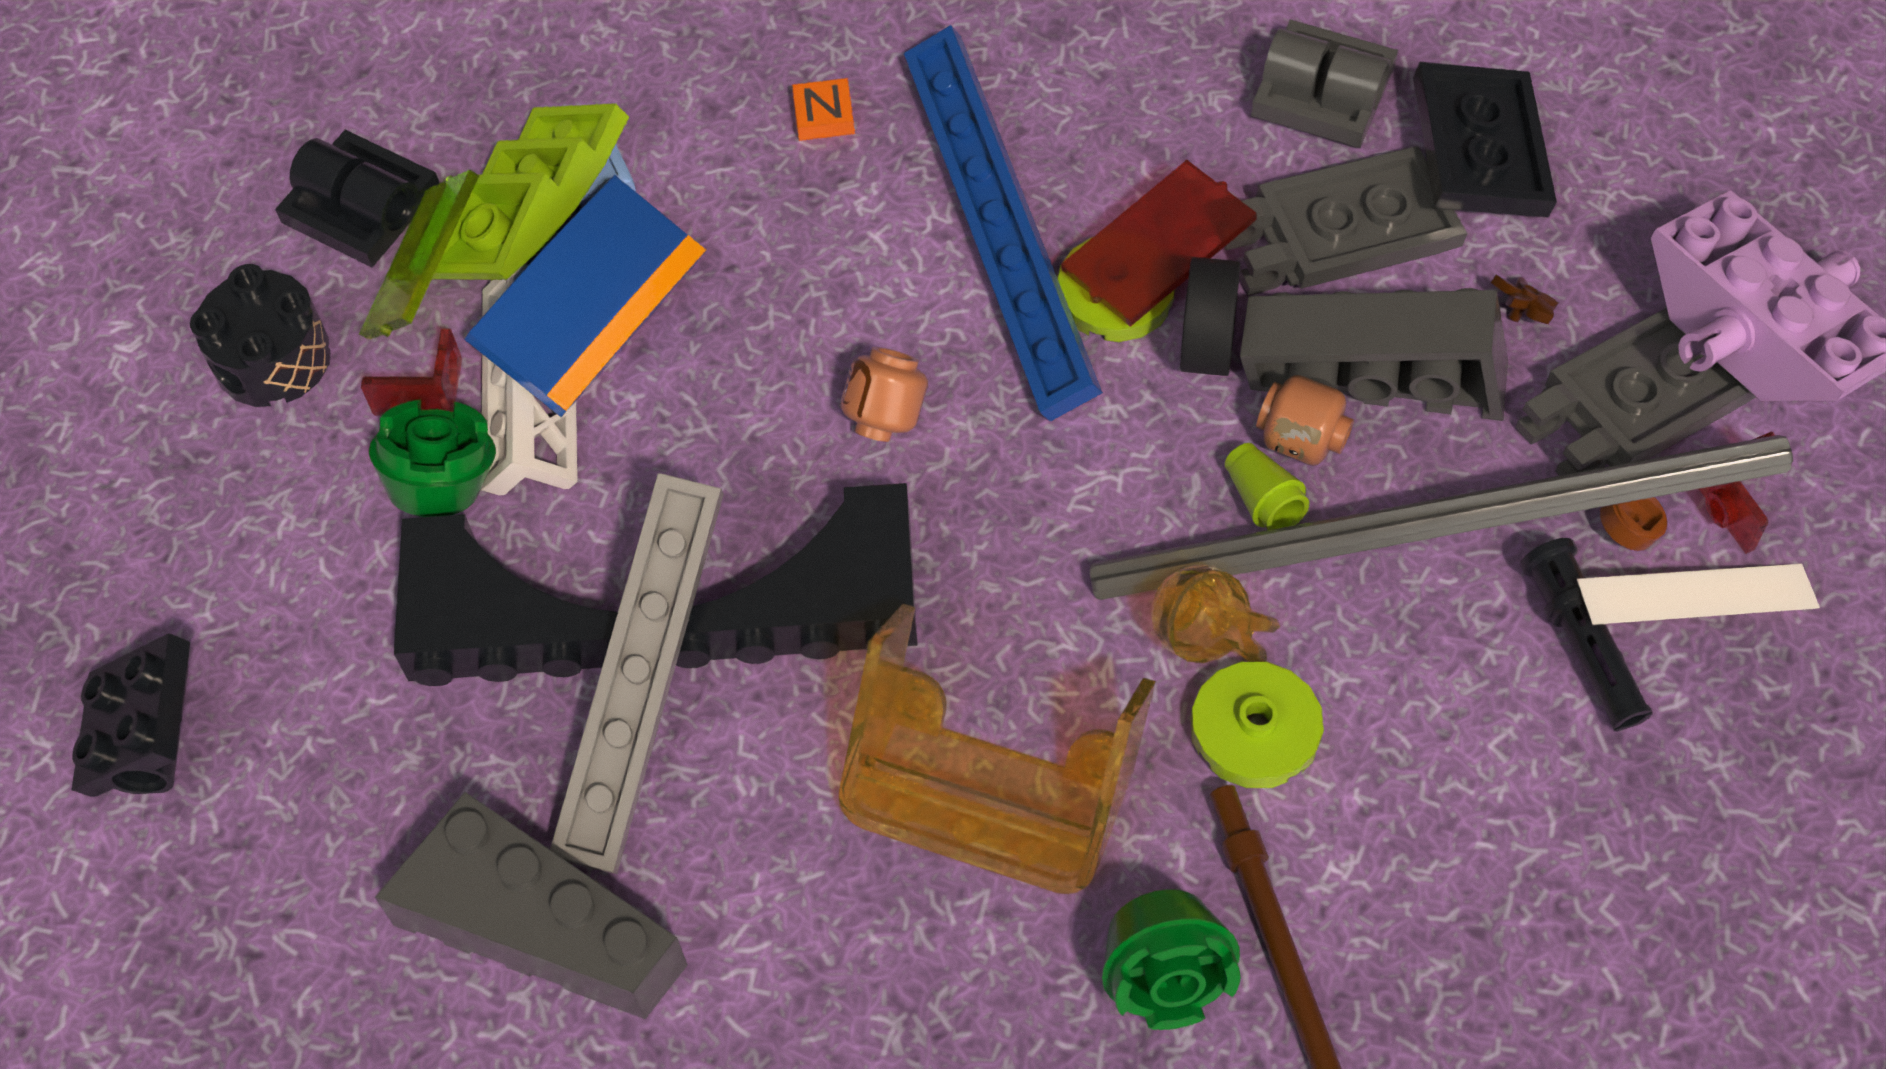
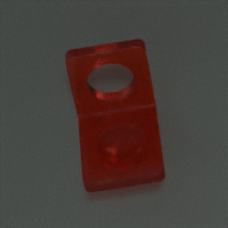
M441 329L433 377L366 376L362 378L361 389L373 415H382L394 406L413 400H421V410L441 409L454 412L462 356L452 330Z
M1771 431L1755 439L1775 436V434ZM1741 481L1700 488V492L1705 497L1707 511L1714 523L1721 528H1727L1745 554L1754 551L1768 525V519Z

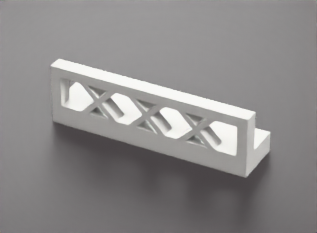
M524 264L507 280H492L483 289L482 317L528 265ZM482 354V415L487 420L488 434L494 441L496 455L481 490L496 495H505L525 477L558 488L570 489L577 483L576 402L562 417L555 414L550 418L533 394ZM540 434L557 454V465L534 458V438Z

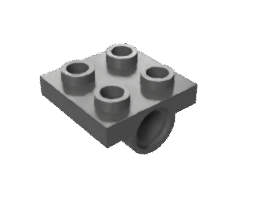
M1290 19L1286 29L1279 28L1273 38L1266 58L1262 82L1253 99L1251 116L1361 148L1395 68L1398 50Z

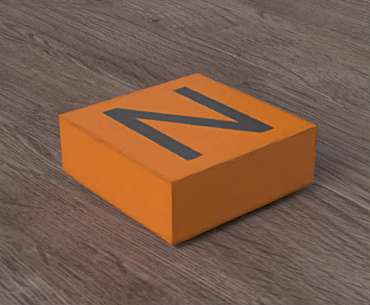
M848 78L792 85L799 141L855 134Z

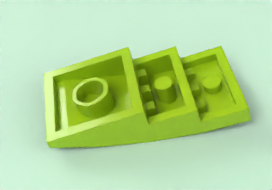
M616 103L533 107L518 140L497 141L483 174L460 176L417 268L416 274L422 279L507 280L546 245L578 207L605 166L629 116Z

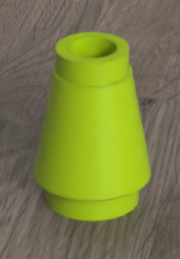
M1244 443L1230 452L1224 466L1230 473V477L1256 526L1272 530L1296 525L1303 519L1310 504L1309 499L1306 497V487L1303 482L1261 450H1258L1253 443Z

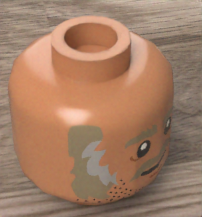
M1293 375L1283 385L1276 382L1272 384L1261 407L1256 428L1264 431V443L1270 450L1304 464L1315 466L1326 458L1329 451L1338 454L1342 453L1350 436L1354 419L1344 416L1347 404L1346 398L1341 391L1307 377Z

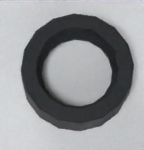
M1198 257L1191 259L1181 344L1180 370L1182 372L1220 376L1229 375L1240 275L1239 261Z

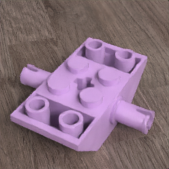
M1731 190L1655 229L1651 236V242L1669 319L1685 333L1678 345L1679 355L1684 363L1689 362V360L1700 354L1704 356L1693 362L1690 369L1701 372L1711 368L1718 362L1760 401H1838L1886 371V319L1875 313L1848 288L1853 286L1860 277V266L1855 257L1840 266L1837 265V263L1847 258L1849 252L1836 250L1829 253L1822 260L1815 262L1803 252L1797 242L1784 236L1758 214L1752 204L1739 198Z

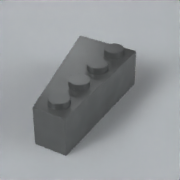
M1462 288L1456 291L1433 292L1398 290L1393 293H1352L1340 291L1333 294L1316 295L1277 293L1271 296H1248L1240 358L1250 390L1268 392L1274 382L1283 385L1291 376L1301 375L1340 391H1348L1351 396L1363 401L1364 404L1388 407L1389 401L1396 397L1427 401L1426 412L1451 415L1452 406L1461 405L1482 408V419L1504 421L1508 356L1497 290Z
M466 792L463 793L375 896L393 926L414 934L417 931L441 940L445 945L470 954V952L495 960L505 964L508 969L530 977L534 975L562 985L565 990L642 1019L648 1017L688 966L678 938Z

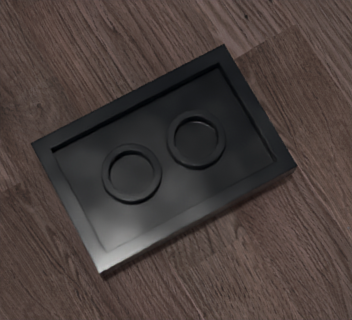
M1419 62L1413 76L1435 208L1549 218L1557 200L1530 72Z

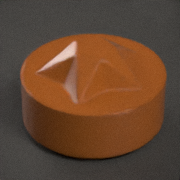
M1655 497L1600 508V519L1606 532L1618 544L1630 550L1642 551L1648 549L1667 530L1665 511Z

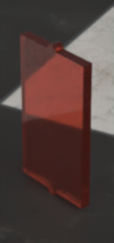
M1185 160L1061 263L1062 271L1089 293L1092 303L1097 304L1101 302L1131 327L1188 279L1190 263L1193 257L1210 259L1257 220V213L1228 191L1226 182L1214 181L1190 161Z

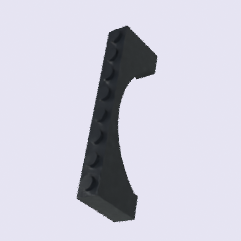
M907 483L844 487V502L819 533L797 554L773 572L745 588L719 599L692 606L676 666L699 668L707 665L710 660L734 658L744 663L760 664L772 660L776 655L802 654L810 659H827L837 655L839 651L866 649L873 654L888 655L899 652L904 646H918ZM465 514L402 519L394 655L408 681H416L425 686H443L450 683L453 678L479 676L487 681L504 682L515 678L520 673L544 672L553 677H571L580 673L581 669L603 667L618 612L588 608L560 600L530 586L511 574L479 546Z

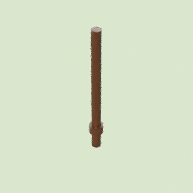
M1221 786L1210 793V798L1226 838L1222 842L1221 847L1230 871L1239 873L1311 1069H1342L1264 863L1269 859L1260 832L1258 830H1251L1235 786Z

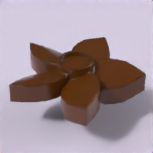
M1497 274L1494 276L1491 284L1509 295L1505 304L1513 308L1508 315L1512 321L1519 322L1525 312L1526 316L1530 319L1549 325L1554 317V309L1559 302L1548 294L1528 285L1524 277H1519L1515 284H1512Z

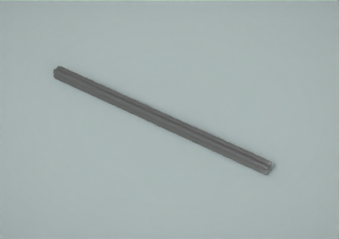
M1775 435L1095 562L1090 565L1089 573L1096 599H1109L1786 473L1791 470L1793 453L1787 437Z

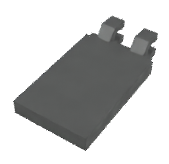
M1419 146L1259 184L1256 197L1222 207L1221 216L1225 223L1218 225L1216 232L1225 250L1253 244L1263 235L1269 244L1245 251L1243 260L1247 268L1240 270L1239 279L1247 295L1278 288L1286 280L1290 286L1299 285L1300 289L1436 255L1462 247L1467 236V232L1455 210L1435 208L1428 164Z
M1666 307L1551 370L1545 383L1547 388L1543 389L1539 395L1525 402L1523 411L1528 416L1518 420L1515 428L1532 445L1557 431L1566 420L1582 437L1566 446L1563 454L1568 460L1558 464L1555 470L1561 476L1604 468L1607 464L1614 466L1650 459L1756 398V396L1718 362L1705 371L1699 372L1690 369L1693 362L1704 356L1700 354L1687 363L1682 361L1678 345L1685 333L1670 321Z

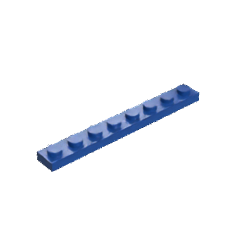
M950 25L905 52L904 56L1039 411L1051 422L1103 392L962 37Z

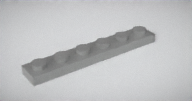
M661 473L657 475L550 848L552 852L567 862L614 874L618 873L724 496L721 488Z

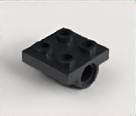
M345 129L333 144L319 138H314L307 141L298 150L290 168V183L293 189L275 210L282 224L373 268L439 190L441 185L436 172Z
M168 633L89 672L81 692V701L84 708L80 735L75 742L72 752V760L75 764L72 791L96 797L112 789L130 794L164 793L172 789L174 786L181 731L180 723L183 715L189 668V641Z

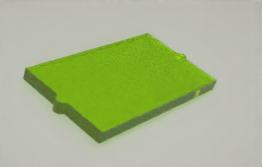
M469 169L454 177L449 175L444 182L425 191L359 335L366 339H373L381 335L388 337L392 331L412 323L478 180V174Z

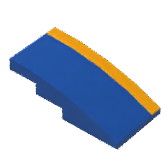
M614 175L508 287L471 329L464 340L557 415L562 417L619 355L633 335L654 314L669 293L696 265L706 249Z

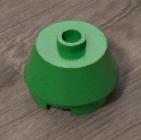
M421 400L408 401L394 406L381 415L380 430L369 446L370 460L390 501L398 509L420 517L454 515L469 508L476 501L496 455V447L488 434V423L485 417L474 408L459 402H454V412L441 409L421 410Z
M1175 889L1149 892L1132 899L1122 906L1110 922L1102 973L1103 987L1107 995L1116 1003L1117 1009L1122 1016L1128 1011L1131 1014L1145 1017L1149 1029L1170 1030L1190 1026L1205 1019L1202 1007L1216 1000L1223 992L1230 995L1231 998L1237 992L1241 979L1238 966L1240 959L1239 944L1234 935L1194 894Z

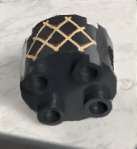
M254 264L238 266L231 271L228 279L207 294L199 309L190 319V328L196 338L199 349L219 386L230 397L240 403L254 407L271 406L269 401L285 398L288 403L298 399L320 382L330 364L329 338L307 289L290 275L273 270H262L258 265Z

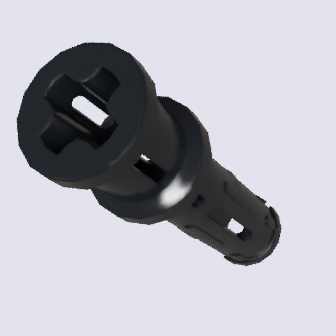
M1571 538L1551 540L1525 555L1520 562V567L1526 576L1534 578L1547 605L1544 608V614L1547 620L1557 627H1562L1583 667L1584 673L1611 720L1610 724L1613 730L1617 732L1637 726L1649 719L1653 712L1640 693L1639 687L1606 624L1592 625L1577 579L1585 578L1574 557L1577 554L1578 548ZM1557 573L1562 575L1566 583L1564 588H1561L1556 579ZM1585 620V626H1580L1579 621ZM1594 645H1598L1616 680L1615 686H1611L1592 649Z

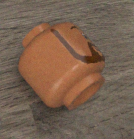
M872 347L870 355H861L852 361L840 401V407L848 418L857 422L855 427L857 434L869 439L889 442L892 432L906 433L915 428L928 388L926 375L917 369L918 359L899 351Z

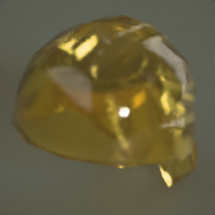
M1198 564L1182 567L1165 578L1157 589L1150 610L1153 631L1163 647L1185 661L1194 663H1206L1217 660L1234 650L1249 662H1267L1266 650L1252 636L1255 632L1274 633L1280 628L1276 618L1251 610L1248 594L1239 580L1226 571L1209 565Z

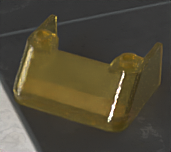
M902 604L868 643L839 788V803L843 813L849 821L864 830L1055 893L1073 894L1083 890L1089 885L1101 863L1132 777L1156 681L1142 678L1120 715L1115 732L1093 729L1078 736L1068 751L1064 767L943 728L947 701L942 687L930 675L903 666L915 607Z

